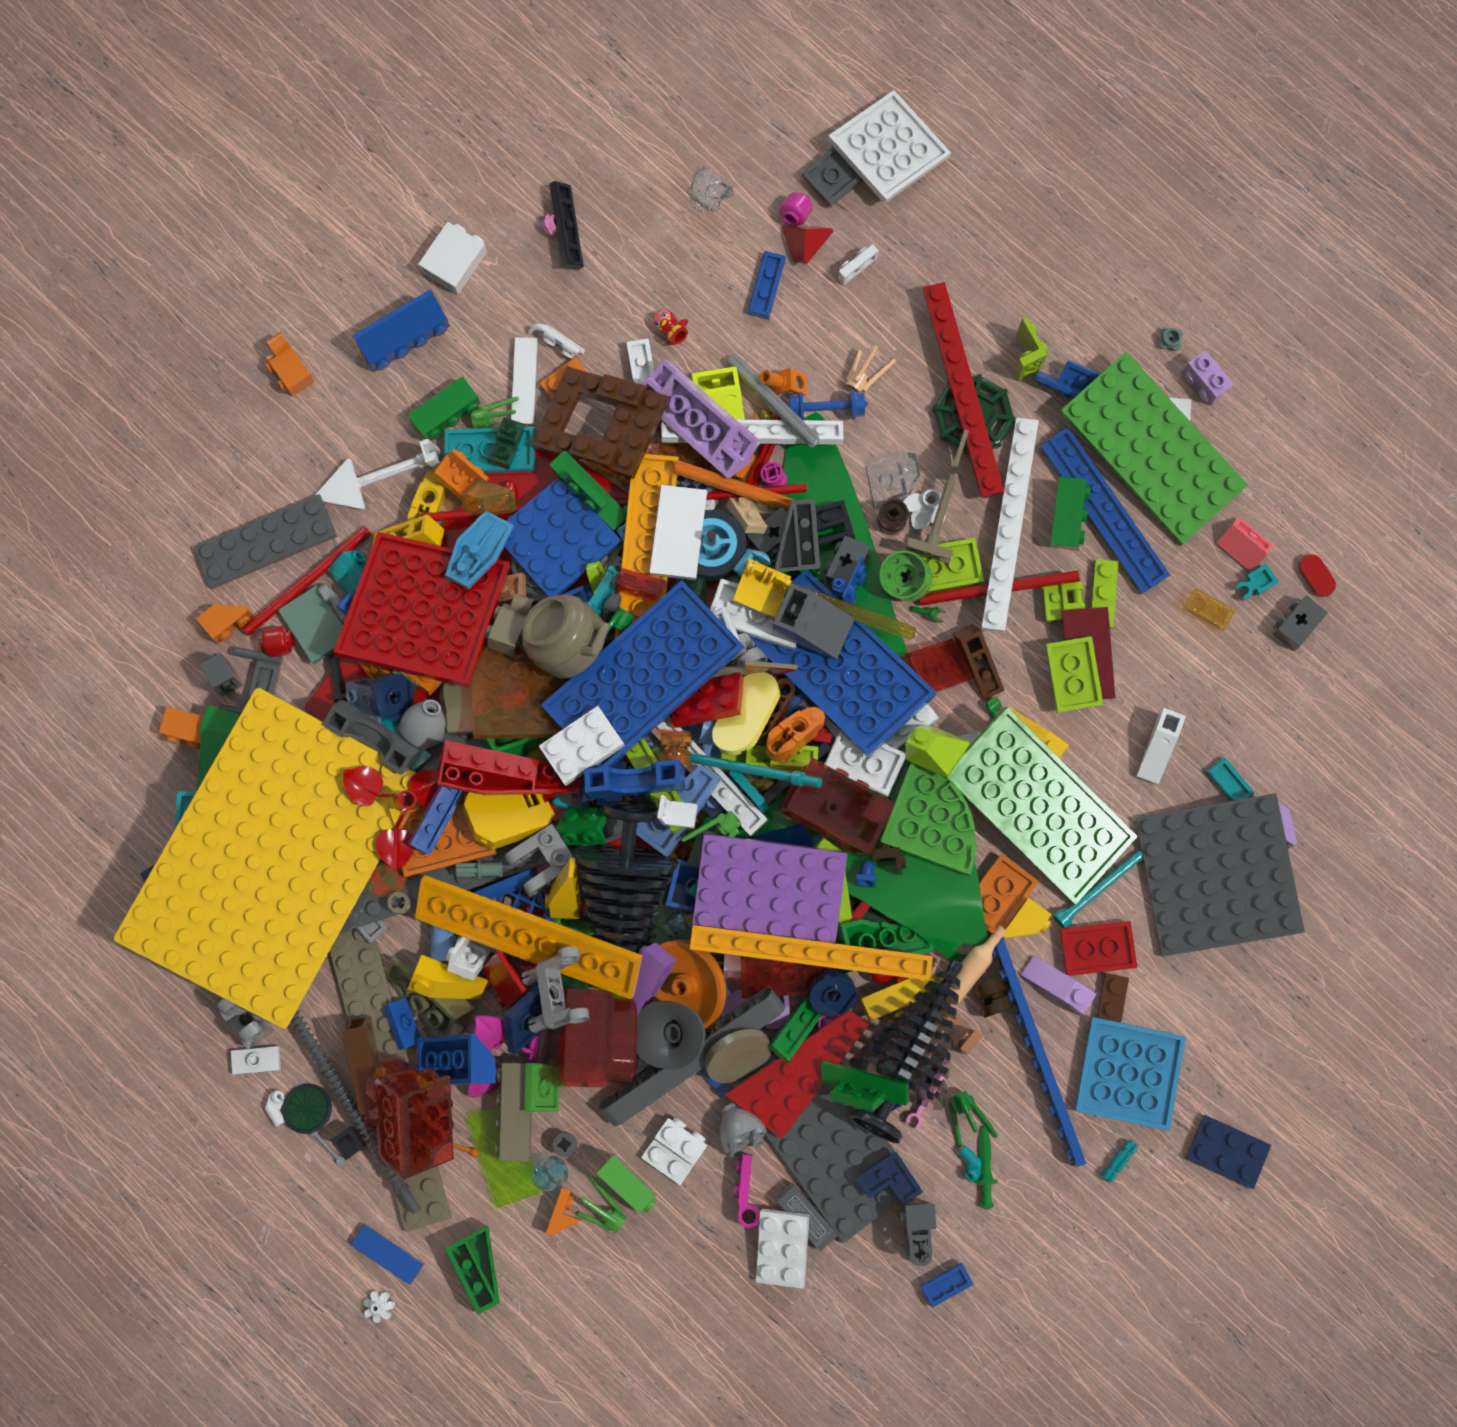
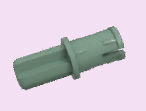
M479 860L478 863H457L455 868L456 876L478 877V879L493 876L503 877V862L482 863Z

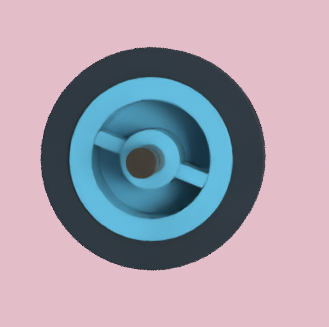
M705 510L696 578L706 582H717L721 579L725 580L728 576L736 573L733 569L746 553V536L741 524L730 514L719 510Z

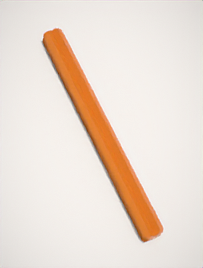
M679 460L673 466L672 472L776 508L782 506L785 511L788 509L789 501L795 500Z

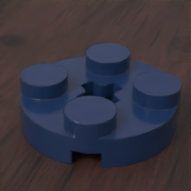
M387 673L372 682L371 704L374 715L396 721L401 719L408 706H412L414 690L411 682L404 678L405 676ZM391 693H395V697L392 698L391 702L390 695Z
M830 969L824 970L821 975L813 980L808 992L813 1009L817 1013L828 1017L834 1016V1013L842 1012L844 1014L854 1006L857 999L854 981L847 974ZM830 991H836L838 994L837 996L832 995L831 997H828V993Z

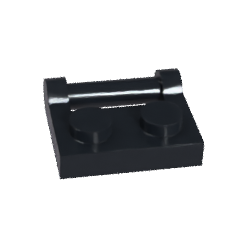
M844 500L816 507L817 533L843 525L845 527V531L818 538L819 547L843 541L845 536L855 539Z

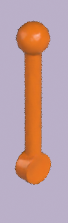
M439 1135L432 1137L433 1144H443L470 1153L472 1157L479 1155L477 1148L471 1149L441 1139Z

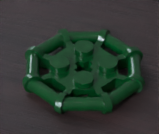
M977 374V376L972 377L991 446L998 449L1001 447V442L1012 424L1016 422V417L1013 416L1008 398L1009 391L982 377V374ZM947 382L945 390L936 404L932 406V412L935 414L941 441L945 440L959 448L961 439L952 433L956 430L962 434L963 432L955 404L952 407L945 406L952 395L949 382ZM980 386L995 395L993 397H990L989 395L983 393L982 391H980ZM998 400L1001 402L1004 414H998L996 411L995 402ZM943 413L951 415L953 425L947 428ZM996 421H1002L1003 423L995 435L991 429ZM965 443L963 451L966 452V455H969Z

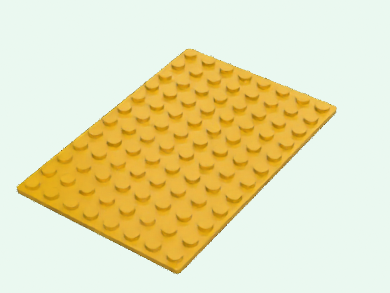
M257 688L254 690L116 932L114 940L126 948L284 1029L291 1022L380 860L375 850L376 838L385 830L394 831V826L400 815V811L395 809L393 799L379 798L376 796L371 806H360L351 801L343 786V772L346 769L362 766L372 767L383 778V788L379 793H395L396 795L403 790H410L409 780L416 773L409 769L403 775L398 774L381 762L377 751L351 737L347 738L337 735L323 726L322 721L265 690Z

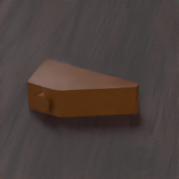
M971 624L952 633L958 650L982 698L986 700L1005 691L982 631L974 624Z

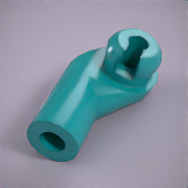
M965 1145L958 1154L966 1161V1180L974 1182L981 1175V1160Z

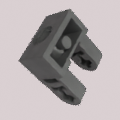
M928 1202L902 1205V1209L898 1210L899 1224L904 1225L907 1256L917 1266H925L932 1259L930 1229H937L935 1204ZM913 1240H924V1243L919 1242L920 1249L925 1252L920 1256V1259L914 1255V1253L918 1252V1244H915Z

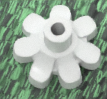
M372 1291L371 1299L366 1298L363 1305L368 1307L364 1312L366 1318L373 1316L375 1323H380L381 1317L385 1320L391 1318V1313L388 1310L393 1309L395 1303L394 1301H387L390 1296L388 1292L384 1291L379 1296L378 1291Z

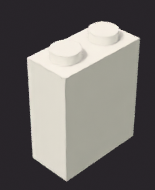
M447 222L419 262L420 271L458 295L486 255L485 242L477 235L471 236L466 233V230L459 224L453 225Z

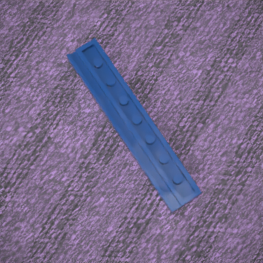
M1069 427L1050 438L1046 443H1043L1041 448L1061 477L1086 479L1087 486H1091L1090 499L1085 500L1084 508L1088 509V516L1140 592L1144 594L1170 577V573Z

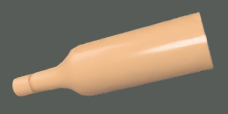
M999 925L984 944L972 948L961 962L963 968L960 974L957 975V978L961 981L960 990L950 988L959 996L957 1005L960 1004L991 964L993 950L1007 932L1002 926Z

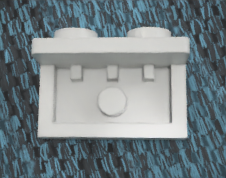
M459 936L455 947H451L446 957V960L449 961L447 971L474 981L491 957L492 952L482 945L472 942L471 939Z

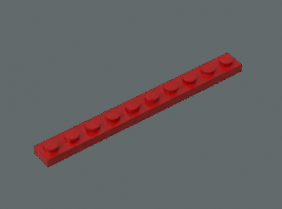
M942 282L923 287V294L962 432L964 433V429L969 431L965 443L981 499L1003 494L1004 488L946 284Z

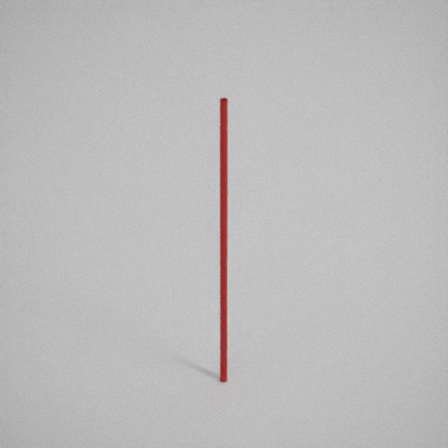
M807 484L759 487L780 495L807 493ZM725 490L709 492L706 500L740 498L743 496ZM629 497L614 498L621 507L625 505L628 507ZM523 506L421 513L420 517L429 515L435 522L479 518L485 511L501 517L514 515Z

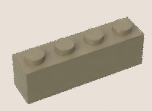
M502 1063V1068H498V1083H502L501 1092L497 1093V1107H501V1117L496 1119V1131H500V1141H496L495 1151L496 1156H500L499 1161H531L532 1112H524L526 1063Z

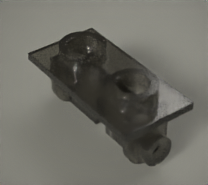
M563 1026L556 1029L546 1028L539 1031L537 1063L548 1062L549 1067L558 1066L561 1060L559 1054Z

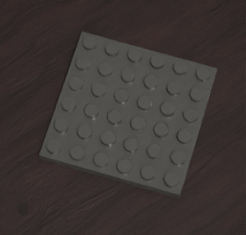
M1277 793L1136 818L1162 957L1305 933Z

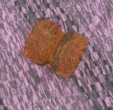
M661 732V746L664 747V751L661 752V761L680 760L684 767L692 766V752L688 750V747L692 745V732Z

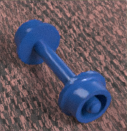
M850 389V400L803 403V393L799 392L798 395L789 396V404L787 406L802 420H804L805 411L851 409V418L855 420L857 416H865V407L869 403L865 400L864 392H855L853 389Z

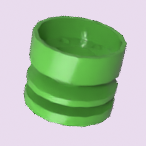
M907 550L896 551L889 555L882 563L879 572L880 582L884 590L896 599L905 602L917 601L924 597L930 590L933 581L932 570L929 564L916 553ZM904 574H910L913 577V579L911 581H906V579L903 578Z

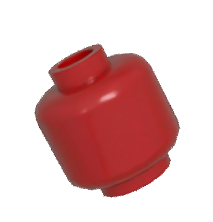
M284 626L266 629L262 634V639H259L260 649L271 658L289 655L292 652V648L295 647L294 635L291 630H287Z

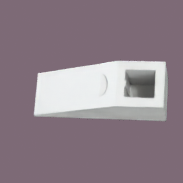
M1166 708L1159 712L1136 777L1157 785L1159 784L1178 740L1186 717L1185 715Z

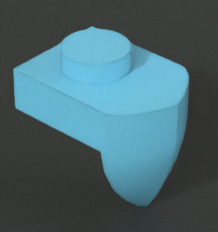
M747 550L733 570L742 577L748 559L767 567L770 566V559L762 551Z

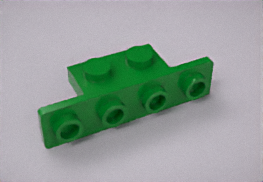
M563 451L550 463L549 467L567 484L569 490L579 496L590 511H595L612 531L627 519V512L567 451Z
M828 1061L821 1063L822 1083L835 1087L830 1092L831 1101L871 1112L875 1111L884 1101L903 1106L909 1103L908 1083Z

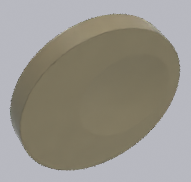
M744 1029L723 1037L710 1048L705 1056L704 1066L709 1077L719 1083H732L751 1076L761 1069L770 1058L772 1052L768 1047L770 1041L764 1032L757 1029Z

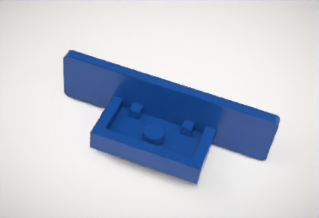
M1068 359L1059 379L1038 370L1034 379L1038 380V384L1043 387L1050 388L1051 386L1058 389V392L1063 396L1076 397L1101 373Z

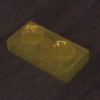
M1194 588L1183 608L1222 631L1226 629L1236 610L1197 588Z

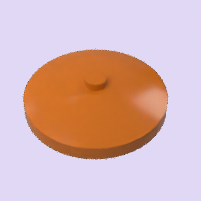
M674 939L660 944L677 961L652 1002L672 1001L684 1004L693 1009L701 1017L705 1029L708 1028L719 1018L726 1001V984L719 964L708 951L690 949L691 941Z

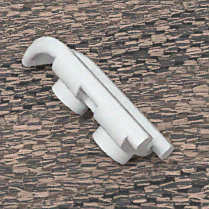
M534 324L528 331L529 334L538 330L544 331L543 335L545 337L543 340L552 346H555L556 343L563 348L561 352L571 359L579 353L583 355L585 349L549 325Z

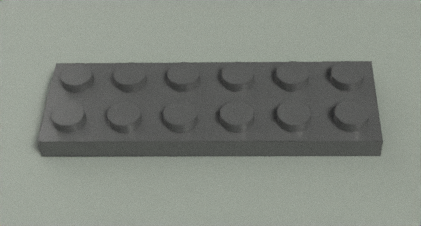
M318 494L194 546L207 583L211 589H214L338 536L322 496Z

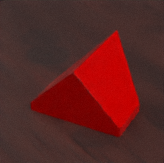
M782 226L792 260L795 263L807 264L834 232L832 228Z

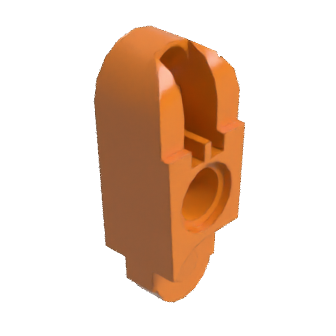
M807 707L801 712L798 710L780 722L768 735L765 745L766 755L776 762H784L790 759L816 737L818 731L823 728L825 723L824 712L816 707ZM775 746H781L778 752L775 750Z

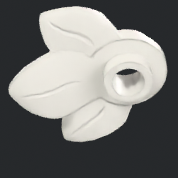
M927 489L922 494L913 493L903 501L907 505L909 512L912 513L911 524L913 529H923L930 522L933 524L942 496L939 491ZM930 497L934 498L935 503L929 504L927 499Z

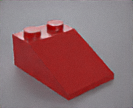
M501 950L496 952L482 968L485 974L482 978L488 980L486 985L489 988L494 987L498 993L495 998L502 1008L506 1006L510 1009L531 990L529 986L522 982L524 978L521 977L520 972L510 957Z

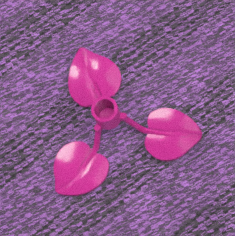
M475 1016L473 1034H476L491 1054V1049L500 1048L503 1040L506 1041L504 1020L493 1016ZM554 1030L541 1031L530 1041V1048L524 1047L521 1051L529 1053L528 1060L530 1063H545L557 1054L563 1043L564 1035ZM496 1067V1083L468 1085V1096L470 1098H477L496 1090L501 1084L498 1083L497 1078L499 1067Z

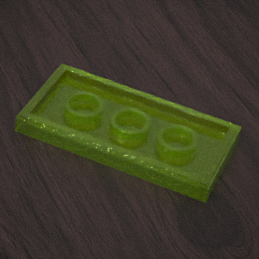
M496 1106L470 1115L468 1119L496 1208L543 1193L532 1156L531 1161H499L500 1156H496V1141H500V1131H496V1119L501 1117V1107Z

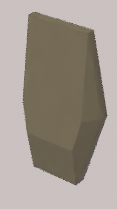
M480 657L469 688L447 682L441 683L439 700L445 716L448 734L476 732L475 717L481 715L486 698Z

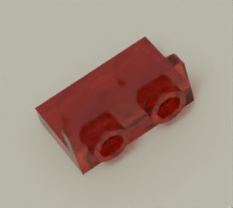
M625 568L621 569L620 574L616 575L614 581L615 591L653 602H658L662 598L666 581Z

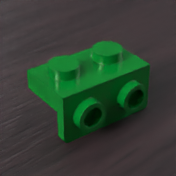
M603 807L566 809L556 830L566 846L605 844L606 838L602 829L608 816L604 814Z

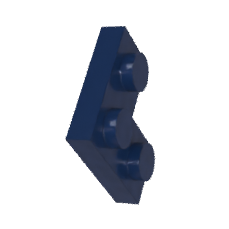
M896 1151L856 1177L869 1199L888 1186L891 1187L903 1206L923 1193Z

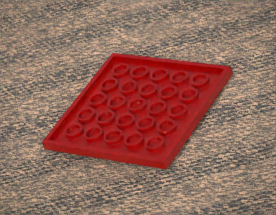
M377 532L334 648V655L469 688L486 640L487 628L491 625L510 569V562L497 560L468 590L447 579L445 576L454 549Z

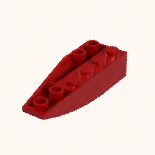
M446 740L440 752L437 769V786L480 795L580 793V787L583 785L584 778L583 774L565 786L550 762Z

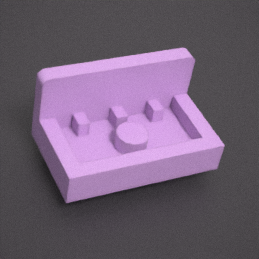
M1203 351L1188 362L1183 370L1187 382L1194 385L1201 399L1210 405L1217 402L1221 395L1233 386V382L1207 351Z

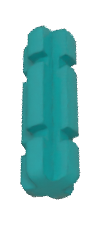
M1127 1140L1122 1146L1123 1149L1119 1150L1108 1164L1109 1168H1105L1101 1176L1106 1181L1112 1183L1117 1177V1172L1120 1173L1131 1159L1130 1155H1134L1138 1150V1146L1133 1141Z

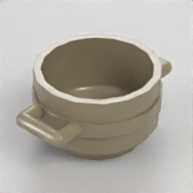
M571 594L551 596L539 601L526 616L519 647L525 651L536 666L546 671L549 675L559 679L571 678L583 672L595 661L603 648L610 626L602 620L588 603L582 601L579 597Z

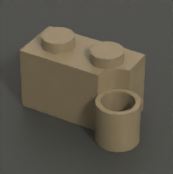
M516 593L511 605L504 603L502 607H496L493 619H495L494 625H489L485 634V638L488 639L487 648L514 657L523 634L522 628L525 618L532 609L534 599Z

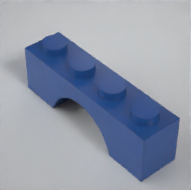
M680 760L659 761L651 766L639 769H615L611 767L584 769L585 792L591 799L685 790L684 766Z

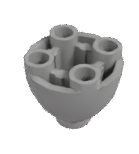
M426 700L425 702H419L410 706L402 715L398 725V731L403 737L421 749V751L438 745L442 741L446 730L444 713L441 710L440 704L435 700Z
M731 1103L720 1111L722 1114L719 1129L720 1140L725 1153H729L731 1158L737 1157L744 1149L750 1146L756 1148L764 1143L763 1137L767 1129L763 1122L755 1115L742 1109L736 1103Z

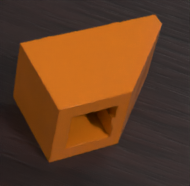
M213 604L196 619L218 644L231 638L232 632L239 627L242 628L254 615L247 607Z

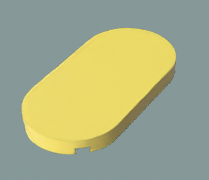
M763 672L748 674L743 677L741 715L718 719L712 731L713 741L722 753L727 755L742 754L741 751H748L757 743L780 698L778 683L772 675Z

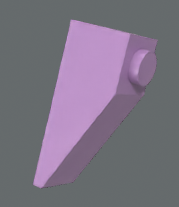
M1035 956L1031 958L1021 973L1022 977L1078 1015L1085 1013L1096 996V993L1075 979Z

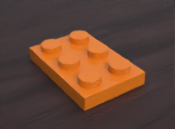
M1003 854L999 855L979 883L986 930L991 934L994 933L999 925L1004 929L1039 882Z

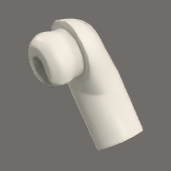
M278 1090L269 1095L265 1110L275 1128L285 1123L280 1112L285 1096L283 1092Z

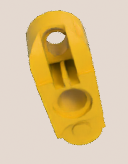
M433 468L426 473L423 482L418 487L408 513V521L420 517L421 513L442 511L448 488L431 475L434 471ZM427 496H435V500L432 503L424 502Z

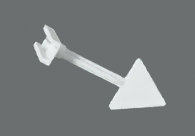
M426 439L420 441L423 453L416 455L415 458L359 478L356 476L352 460L348 458L315 496L320 494L325 503L364 510L365 504L360 490L361 487L417 467L422 468L429 465L435 470L440 463L438 455H441L442 452L434 443Z

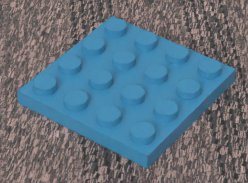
M1091 1017L1074 1111L1170 1131L1186 1037Z

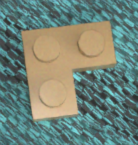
M744 497L729 498L726 504L734 518L741 524L745 533L764 534L767 525L763 520H766L775 512L770 505Z

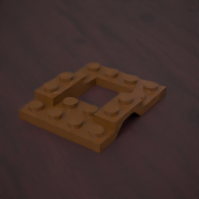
M567 366L531 445L534 449L557 456L563 451H567L575 460L584 459L597 463L612 473L634 479L670 399L667 395L647 390L645 385L607 374H604L602 377ZM580 396L617 406L602 440L579 433L575 436L564 432Z

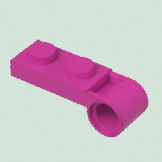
M743 1154L742 1159L737 1160L736 1173H740L741 1178L740 1183H735L734 1198H739L738 1219L740 1224L746 1228H752L758 1224L760 1214L755 1206L748 1205L752 1155ZM747 1209H751L756 1213V1219L752 1223H746L742 1219V1213Z

